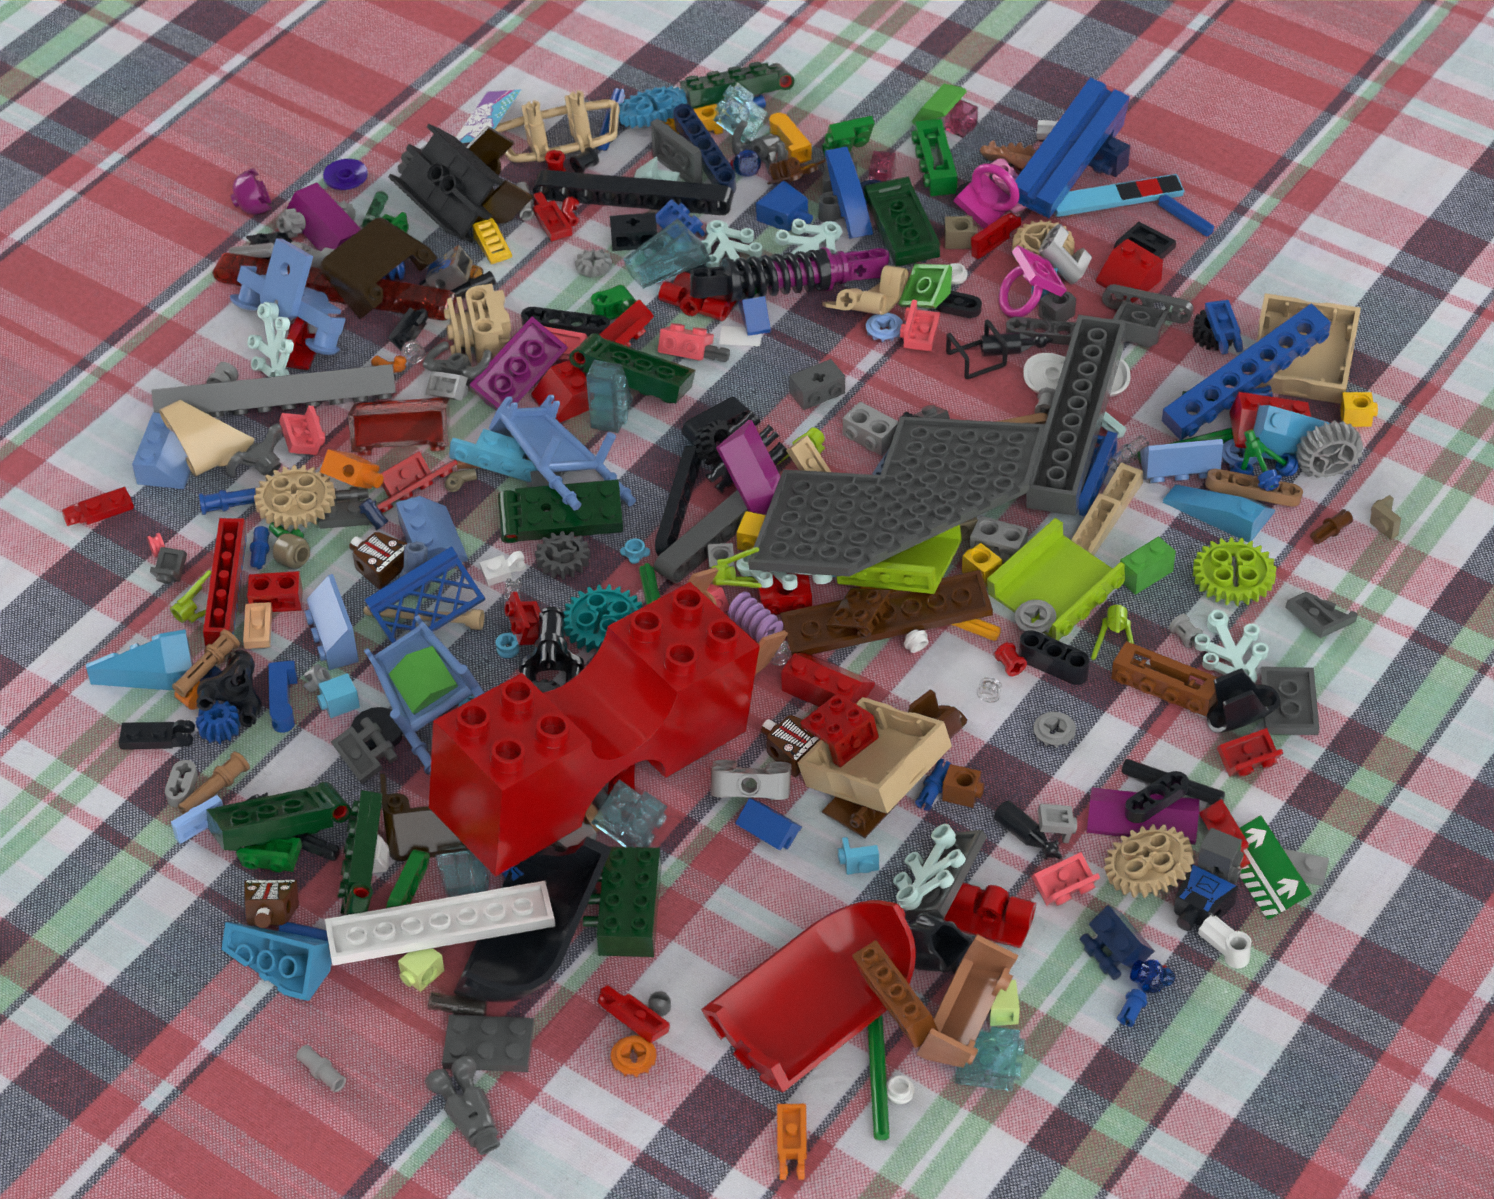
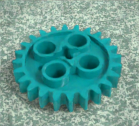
M608 584L606 589H602L601 585H598L595 591L587 587L588 593L585 594L582 591H578L579 598L571 597V604L566 603V611H564L565 637H569L571 644L576 642L578 649L586 646L587 653L592 649H596L597 653L605 638L607 627L643 607L642 602H638L637 595L630 597V590L621 593V586L612 590L611 584Z

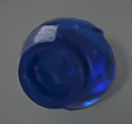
M747 149L738 153L729 164L738 175L750 177L758 173L761 167V158L756 152Z
M1150 959L1145 962L1137 960L1132 966L1130 980L1137 983L1139 990L1145 994L1160 992L1163 987L1171 986L1175 981V974L1166 965H1162L1157 960Z

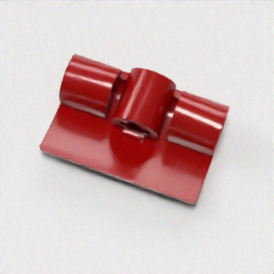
M681 270L678 272L673 283L664 281L658 293L659 301L680 307L682 312L688 316H695L698 313L719 321H724L737 302L736 300L728 303L724 295L703 299L692 297L690 295V273Z
M963 882L944 920L955 923L957 928L963 933L974 936L979 935L991 941L1021 948L1033 922L1037 903L1014 896L1009 897L1008 892L997 885H988L983 890L981 887Z

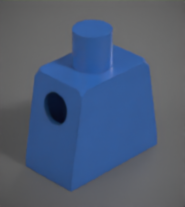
M782 181L756 203V220L781 230L790 231L795 219H802L809 225L813 220V215L808 213L807 197L785 181Z

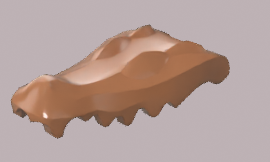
M993 140L988 146H982L980 153L989 161L1005 159L1019 171H1022L1038 148L1034 150L1031 144L1023 148L1021 142L1017 143L1016 146L1011 142L1007 147L1004 145L997 147Z

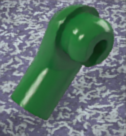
M274 522L269 525V531L277 538L288 533L304 538V534L298 528L297 530L293 528L289 532L282 525L275 528Z

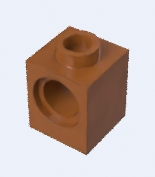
M950 764L943 782L942 801L974 808L976 799L982 798L985 783L981 782V771Z

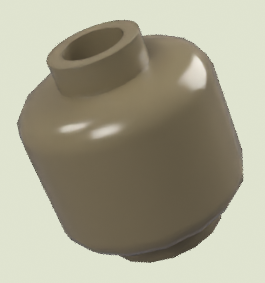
M290 533L283 534L274 543L273 557L281 565L292 569L300 568L310 557V547L308 542L302 537Z

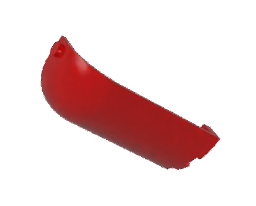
M882 900L862 901L840 908L813 923L701 1010L720 1040L726 1037L736 1051L733 1052L734 1057L747 1070L753 1067L761 1074L759 1077L763 1083L777 1091L784 1092L887 1011L862 977L852 957L853 954L876 940L907 983L910 984L915 968L916 950L912 932L905 919V912L898 903Z

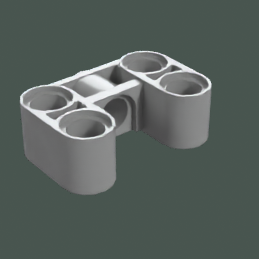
M728 759L715 760L712 764L711 796L720 798H767L772 800L789 798L791 791L790 763L769 762L766 768L762 769L737 767V761ZM748 777L756 780L757 786L754 788L746 787L743 780Z

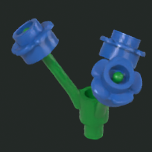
M1250 429L1244 432L1247 441L1245 442L1246 448L1243 462H1236L1234 467L1230 469L1232 472L1254 476V467L1248 462L1250 457H1256L1263 472L1257 477L1259 481L1258 487L1265 488V491H1271L1279 486L1283 476L1294 475L1299 465L1295 455L1283 454L1280 457L1267 448L1260 441V438L1256 437L1254 430ZM1265 452L1277 461L1276 470L1267 469L1261 454Z

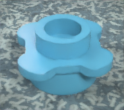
M634 538L625 543V547L620 549V554L626 556L630 563L636 564L643 557L650 555V549L645 548L642 540Z

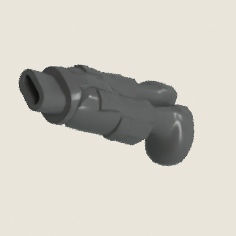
M464 1056L456 1060L451 1067V1073L462 1089L463 1095L460 1096L456 1093L452 1079L445 1069H437L427 1075L425 1084L428 1090L445 1098L444 1110L455 1126H458L470 1146L476 1147L479 1155H484L500 1146L497 1138L498 1130L490 1112L489 1100L484 1090L474 1086L473 1083L477 1064L473 1057Z

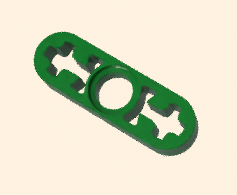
M416 849L411 852L390 894L386 908L411 903L427 871L430 858L428 852Z

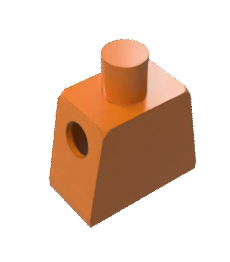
M328 449L320 469L321 473L355 487L379 488L384 480L383 475L378 473L379 465L353 453Z

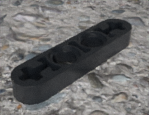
M527 307L521 312L522 325L533 317L545 327L584 333L587 337L593 333L600 334L610 325V320L602 315L540 307ZM552 319H559V320H560V321L557 322V323H550V322H549V321L552 320ZM574 322H582V323H583V324L580 325V326H573V325H571V324L574 323Z

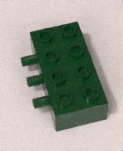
M611 847L610 854L597 881L602 882L601 894L592 893L588 904L599 905V915L583 916V927H597L598 956L654 957L662 868L660 848Z

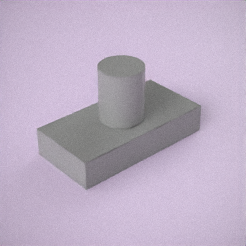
M431 371L425 394L462 401V398H465L468 394V386L466 385L468 377Z

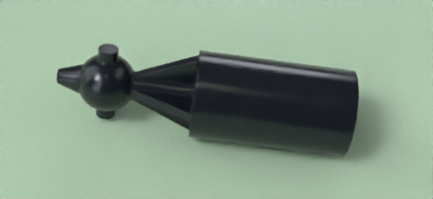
M1019 332L1000 334L1008 345L1007 355L1021 354L1034 345L1038 348H1044L1047 344L1053 342V338L1046 337L1044 334H1038L1035 338ZM994 334L981 335L982 357L1003 355V345Z
M1009 800L1003 802L994 814V819L1025 845L1042 848L1044 853L1042 857L1045 860L1048 858L1062 859L1059 851L1060 842L1057 840L1055 842H1048L1045 833L1040 832L1039 824Z

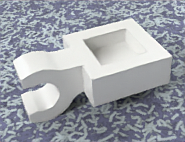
M522 551L512 553L506 560L501 555L479 562L488 586L512 579V572L526 569Z

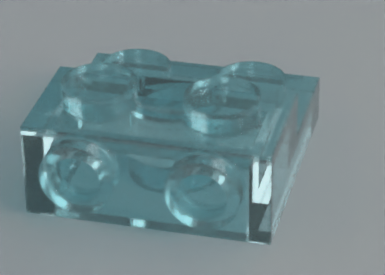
M736 83L734 86L729 85L723 93L725 99H722L715 108L717 114L713 120L732 135L737 125L742 120H745L748 126L743 131L740 141L744 144L752 143L768 113L752 102L755 95L739 83Z
M618 780L591 823L624 847H649L655 838V835L651 833L654 827L659 829L667 818V815L664 814L667 806L645 791L640 795L624 782Z
M991 1027V1033L979 1032L974 1045L978 1052L971 1065L966 1063L963 1068L957 1067L955 1084L1013 1091L1014 1080H1020L1022 1063L1017 1062V1057L1023 1056L1025 1039L1020 1038V1030Z

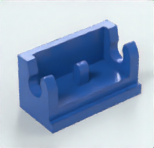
M752 798L748 799L735 823L778 850L782 848L788 849L798 832L802 829V826Z

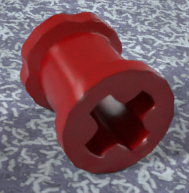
M552 150L546 153L547 170L566 172L563 165L565 155L562 151Z
M1012 642L1001 644L994 652L995 659L1002 662L1008 676L1019 675L1027 666V661L1024 657H1020L1017 654L1016 647Z

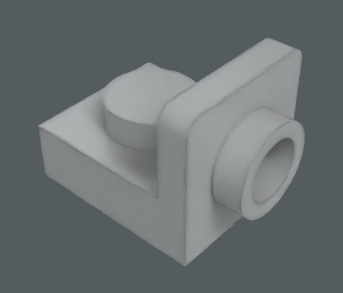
M1040 804L1037 810L1040 832L1060 833L1062 835V842L1069 843L1071 835L1077 831V818L1073 817L1072 806Z

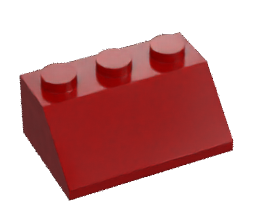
M1238 392L1229 411L1235 447L1246 448L1245 442L1247 440L1244 432L1254 428L1259 405H1270L1311 417L1308 402Z
M794 653L781 670L782 691L818 707L838 693L856 704L862 697L867 698L875 687V681L806 653Z

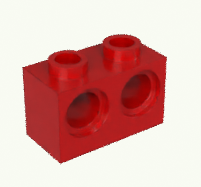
M300 571L249 574L247 593L249 604L271 602L272 612L302 611L303 587Z

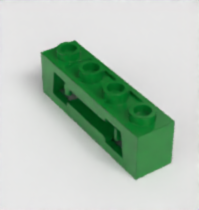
M942 119L915 121V131H911L912 143L916 144V158H920V173H924V188H928L930 197L955 194L958 176ZM937 144V156L940 165H936V170H934V159L931 150L936 149Z

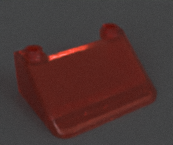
M447 398L361 402L354 404L348 413L351 452H357L359 456L371 455L373 448L429 445L431 451H443L445 447L450 445V399Z

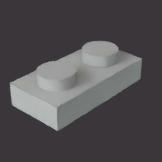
M1284 849L1305 883L1319 886L1324 885L1329 858Z

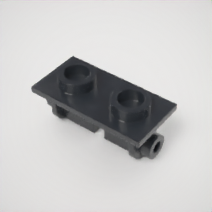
M410 307L387 337L403 354L407 352L426 326L428 319L427 310L421 308L414 311Z

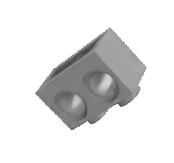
M860 401L843 417V435L849 440H853L868 450L882 456L891 446L899 421Z
M980 515L970 536V549L982 543L1005 563L1027 543L1028 528Z

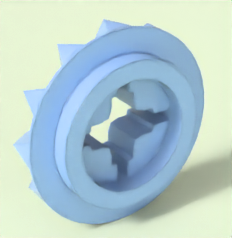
M892 313L875 314L866 322L867 335L872 336L873 340L881 339L884 342L889 339L893 342L895 337H900L903 321Z

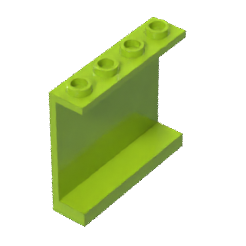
M1054 518L987 578L988 595L1014 613L1021 604L1030 600H1042L1049 603L1056 612V620L1049 632L1044 631L1043 633L1059 641L1063 636L1070 634L1073 627L1080 620H1085L1093 608L1098 604H1102L1114 589L1122 586L1125 581V564L1120 562L1114 568H1111L1064 536L1063 522ZM1040 613L1035 618H1031V623L1040 620Z
M960 525L851 576H836L837 583L934 594L962 541Z

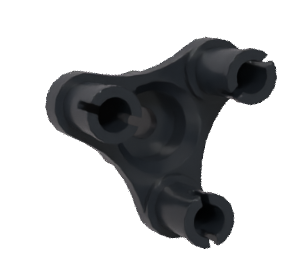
M750 410L736 425L732 424L727 429L728 437L748 420H752L756 426L761 423L760 419ZM767 425L759 434L765 447L769 446L779 437L776 431L768 438L766 437L774 430L770 425ZM780 442L768 452L775 466L788 455L786 447ZM723 461L719 462L710 474L705 475L710 483H713L718 477H722V480L715 486L721 494L726 487L729 488L734 483Z
M546 607L542 609V613H539L538 639L534 643V651L519 661V672L523 673L531 682L536 681V674L538 672L559 670L566 672L567 683L584 669V659L568 650L567 642L564 639L565 614L558 607Z
M236 650L234 656L232 654L229 655L226 668L221 671L220 675L203 679L199 683L196 703H198L197 707L200 710L208 711L213 707L214 700L228 701L229 704L236 706L241 711L239 717L240 724L244 727H252V724L255 725L256 717L262 707L261 700L253 687L255 663L251 654L247 651Z

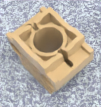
M492 284L474 286L467 290V312H464L461 297H456L458 313L454 312L452 298L447 299L448 308L444 309L445 320L450 319V325L446 326L448 340H453L454 345L450 346L451 355L461 353V348H464L470 363H472L470 347H474L476 360L479 363L485 350L492 352V360L510 341L511 323L509 314L504 308L503 290L494 291Z

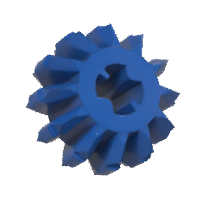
M218 700L208 711L199 709L198 717H196V726L201 738L206 739L209 744L214 741L221 744L222 740L225 739L231 742L232 736H237L241 727L238 709L236 706H231L228 701L220 704Z

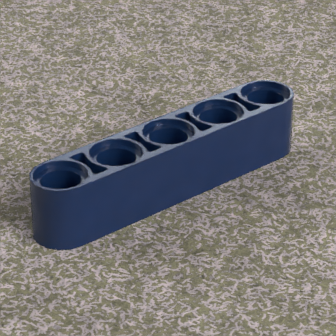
M677 105L673 111L675 128L679 135H682L688 142L700 149L702 154V170L712 184L728 186L735 193V171L690 105Z

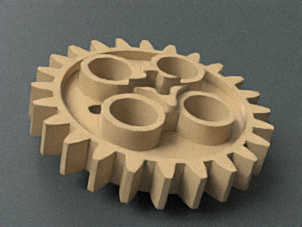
M293 465L292 469L288 470L284 466L283 472L280 473L277 470H273L274 476L266 475V481H260V488H255L256 495H254L256 511L260 513L261 519L266 518L267 524L274 521L275 528L284 524L285 530L290 525H293L294 529L297 530L300 524L307 528L308 522L316 525V518L324 520V513H331V506H335L334 499H336L333 482H330L329 476H324L320 471L316 473L315 467L306 470L305 465L301 469H297L296 465Z
M1152 825L1150 830L1147 831L1142 826L1139 833L1131 830V836H1120L1122 843L1114 842L1115 850H1108L1109 857L1104 858L1106 864L1104 869L1110 885L1113 884L1116 891L1121 889L1123 895L1131 891L1133 898L1139 892L1142 893L1143 898H1146L1149 892H1153L1154 896H1157L1160 889L1167 893V886L1177 887L1176 880H1185L1184 872H1191L1190 865L1194 864V852L1188 837L1185 838L1182 831L1177 833L1175 827L1167 831L1166 825H1162L1159 830H1156L1155 825Z

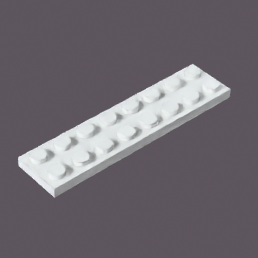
M545 881L328 918L325 919L332 966L555 927V919Z

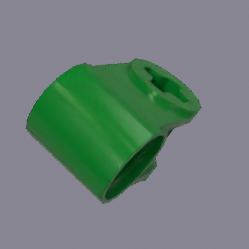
M617 285L613 288L596 292L591 296V303L594 309L592 314L604 316V313H606L605 316L612 320L623 314L636 300L624 285Z

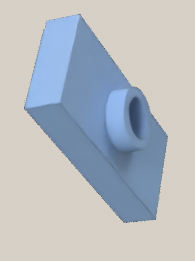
M219 796L212 797L171 821L175 839L180 844L208 828L206 809L223 806Z

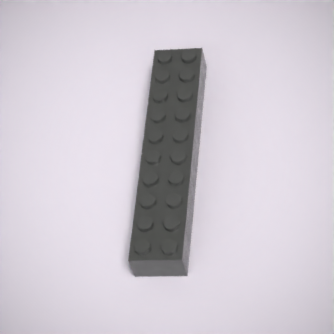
M1078 315L1043 431L1030 490L1026 493V508L1076 516L1079 497L1085 485L1124 348L1126 321Z

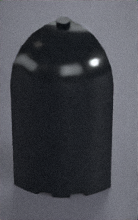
M586 836L579 844L568 846L566 851L557 852L556 847L548 846L513 866L524 873L522 876L519 875L514 881L512 880L510 868L501 888L545 881L554 914L555 927L477 940L453 993L477 1001L512 1002L543 988L557 971L565 957L612 848Z

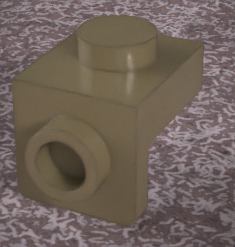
M1388 495L1382 500H1377L1371 507L1370 524L1392 540L1399 534L1401 517L1392 511L1394 498Z

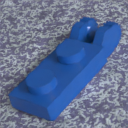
M1229 300L1206 302L1205 312L1215 339L1218 341L1221 354H1228L1229 345L1227 340L1233 339L1235 351L1237 353L1242 352L1241 331Z

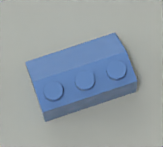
M152 413L132 463L136 482L138 485L184 489L191 473L186 462L187 455L176 434L164 424L160 413Z
M1223 439L1152 445L1141 449L1143 480L1150 479V483L1165 482V478L1174 477L1175 481L1190 480L1189 475H1199V479H1206L1209 470L1221 469Z
M421 496L396 502L399 524L407 543H414L416 541L424 543L428 547L427 561L451 546L461 562L468 561L467 554L446 506Z
M333 574L328 575L307 598L308 610H305L304 613L308 625L313 624L314 628H311V634L314 643L319 642L320 644L317 647L321 662L326 661L328 669L332 670L357 663L359 660L353 627Z

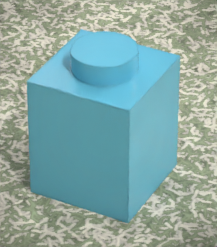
M348 673L318 684L320 695H317L321 710H327L330 718L360 708L357 690Z

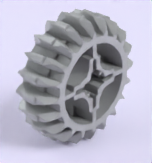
M1334 420L1331 424L1325 422L1323 426H1315V430L1307 431V436L1301 437V443L1297 444L1296 458L1300 468L1308 477L1315 476L1319 479L1321 476L1343 475L1345 470H1352V465L1358 464V458L1362 457V450L1364 448L1359 432L1351 424H1346L1344 421L1338 424Z

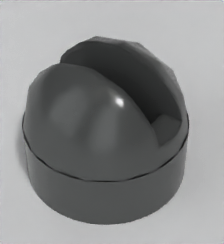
M656 991L651 994L648 1006L658 1015L665 1016L671 1010V1000L665 992Z

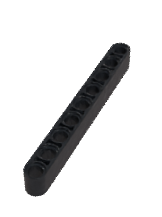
M553 170L540 171L537 174L532 191L533 194L542 192L548 201L563 202L564 199L572 196L582 204L661 210L672 199L677 205L682 203L690 213L720 216L730 212L734 196L733 190L725 185Z

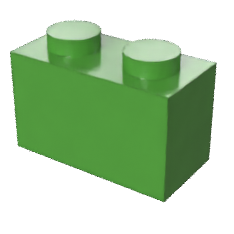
M1158 536L1120 559V562L1125 564V581L1123 584L1136 595L1174 571L1176 551Z

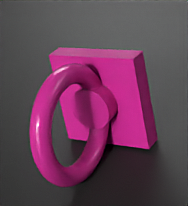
M986 163L979 165L974 170L972 182L954 199V202L969 216H972V219L984 229L1017 205L1019 201V188L1014 178L1005 169L995 164ZM984 173H992L1000 177L1008 186L1010 197Z
M1017 245L1012 253L1019 266L1012 269L1004 278L999 290V305L1003 313L1008 317H1023L1036 307L1042 296L1043 289L1060 297L1067 289L1049 260ZM1023 274L1024 278L1034 286L1033 293L1024 306L1013 309L1008 303L1009 289L1015 279Z

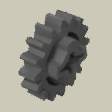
M561 531L559 536L551 533L550 539L543 537V544H537V551H535L538 569L542 568L544 575L551 572V578L561 575V579H565L566 574L573 578L575 577V571L582 573L583 566L589 565L590 549H588V542H583L581 535L574 538V532L565 535L564 531Z

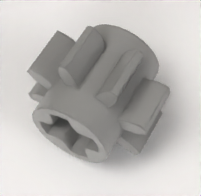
M295 208L285 209V212L281 213V216L277 219L279 231L287 233L288 238L298 237V234H301L302 230L305 229V218L300 212L296 213Z

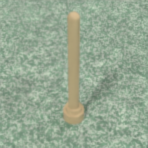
M365 606L363 609L364 614L373 616L367 606ZM386 609L379 615L381 617L395 618L397 610ZM472 609L455 618L451 623H463L470 627V629L482 630L484 610ZM401 611L399 618L414 619L415 614ZM438 611V614L448 615L451 613ZM419 615L422 620L432 621V617Z

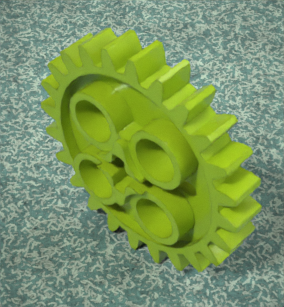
M1230 537L1229 542H1225L1220 538L1218 545L1210 541V548L1203 546L1202 552H1197L1193 563L1192 577H1195L1194 583L1200 585V592L1207 590V598L1213 595L1216 596L1215 602L1224 599L1225 605H1228L1230 601H1234L1236 606H1239L1240 601H1244L1246 605H1249L1250 599L1259 602V595L1266 597L1267 591H1272V586L1275 584L1276 566H1273L1274 558H1269V552H1262L1261 545L1254 548L1253 541L1244 544L1243 538H1240L1238 542H1235L1233 537ZM1232 556L1235 557L1236 563L1235 576L1237 577V587H1235L1233 583L1234 569L1232 566Z

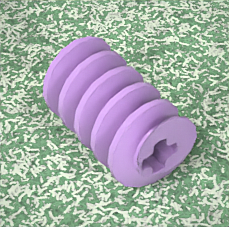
M744 591L737 595L729 606L728 617L748 633L752 639H755L756 642H760L762 637L783 630V622L778 621L777 616L771 614L769 609H764L763 604L758 603L756 598L751 597L749 592Z

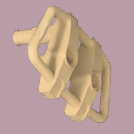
M577 90V93L573 91L570 95L564 96L566 105L541 111L538 101L532 100L533 103L529 101L526 105H521L522 117L499 123L495 130L501 133L525 125L527 142L532 152L516 154L510 148L505 155L510 161L515 163L545 161L546 153L552 150L562 151L564 154L576 151L584 152L587 147L594 149V147L615 140L618 134L620 106L611 99L585 102L584 93ZM610 108L609 133L592 139L587 111ZM568 114L570 132L575 143L548 148L543 119Z

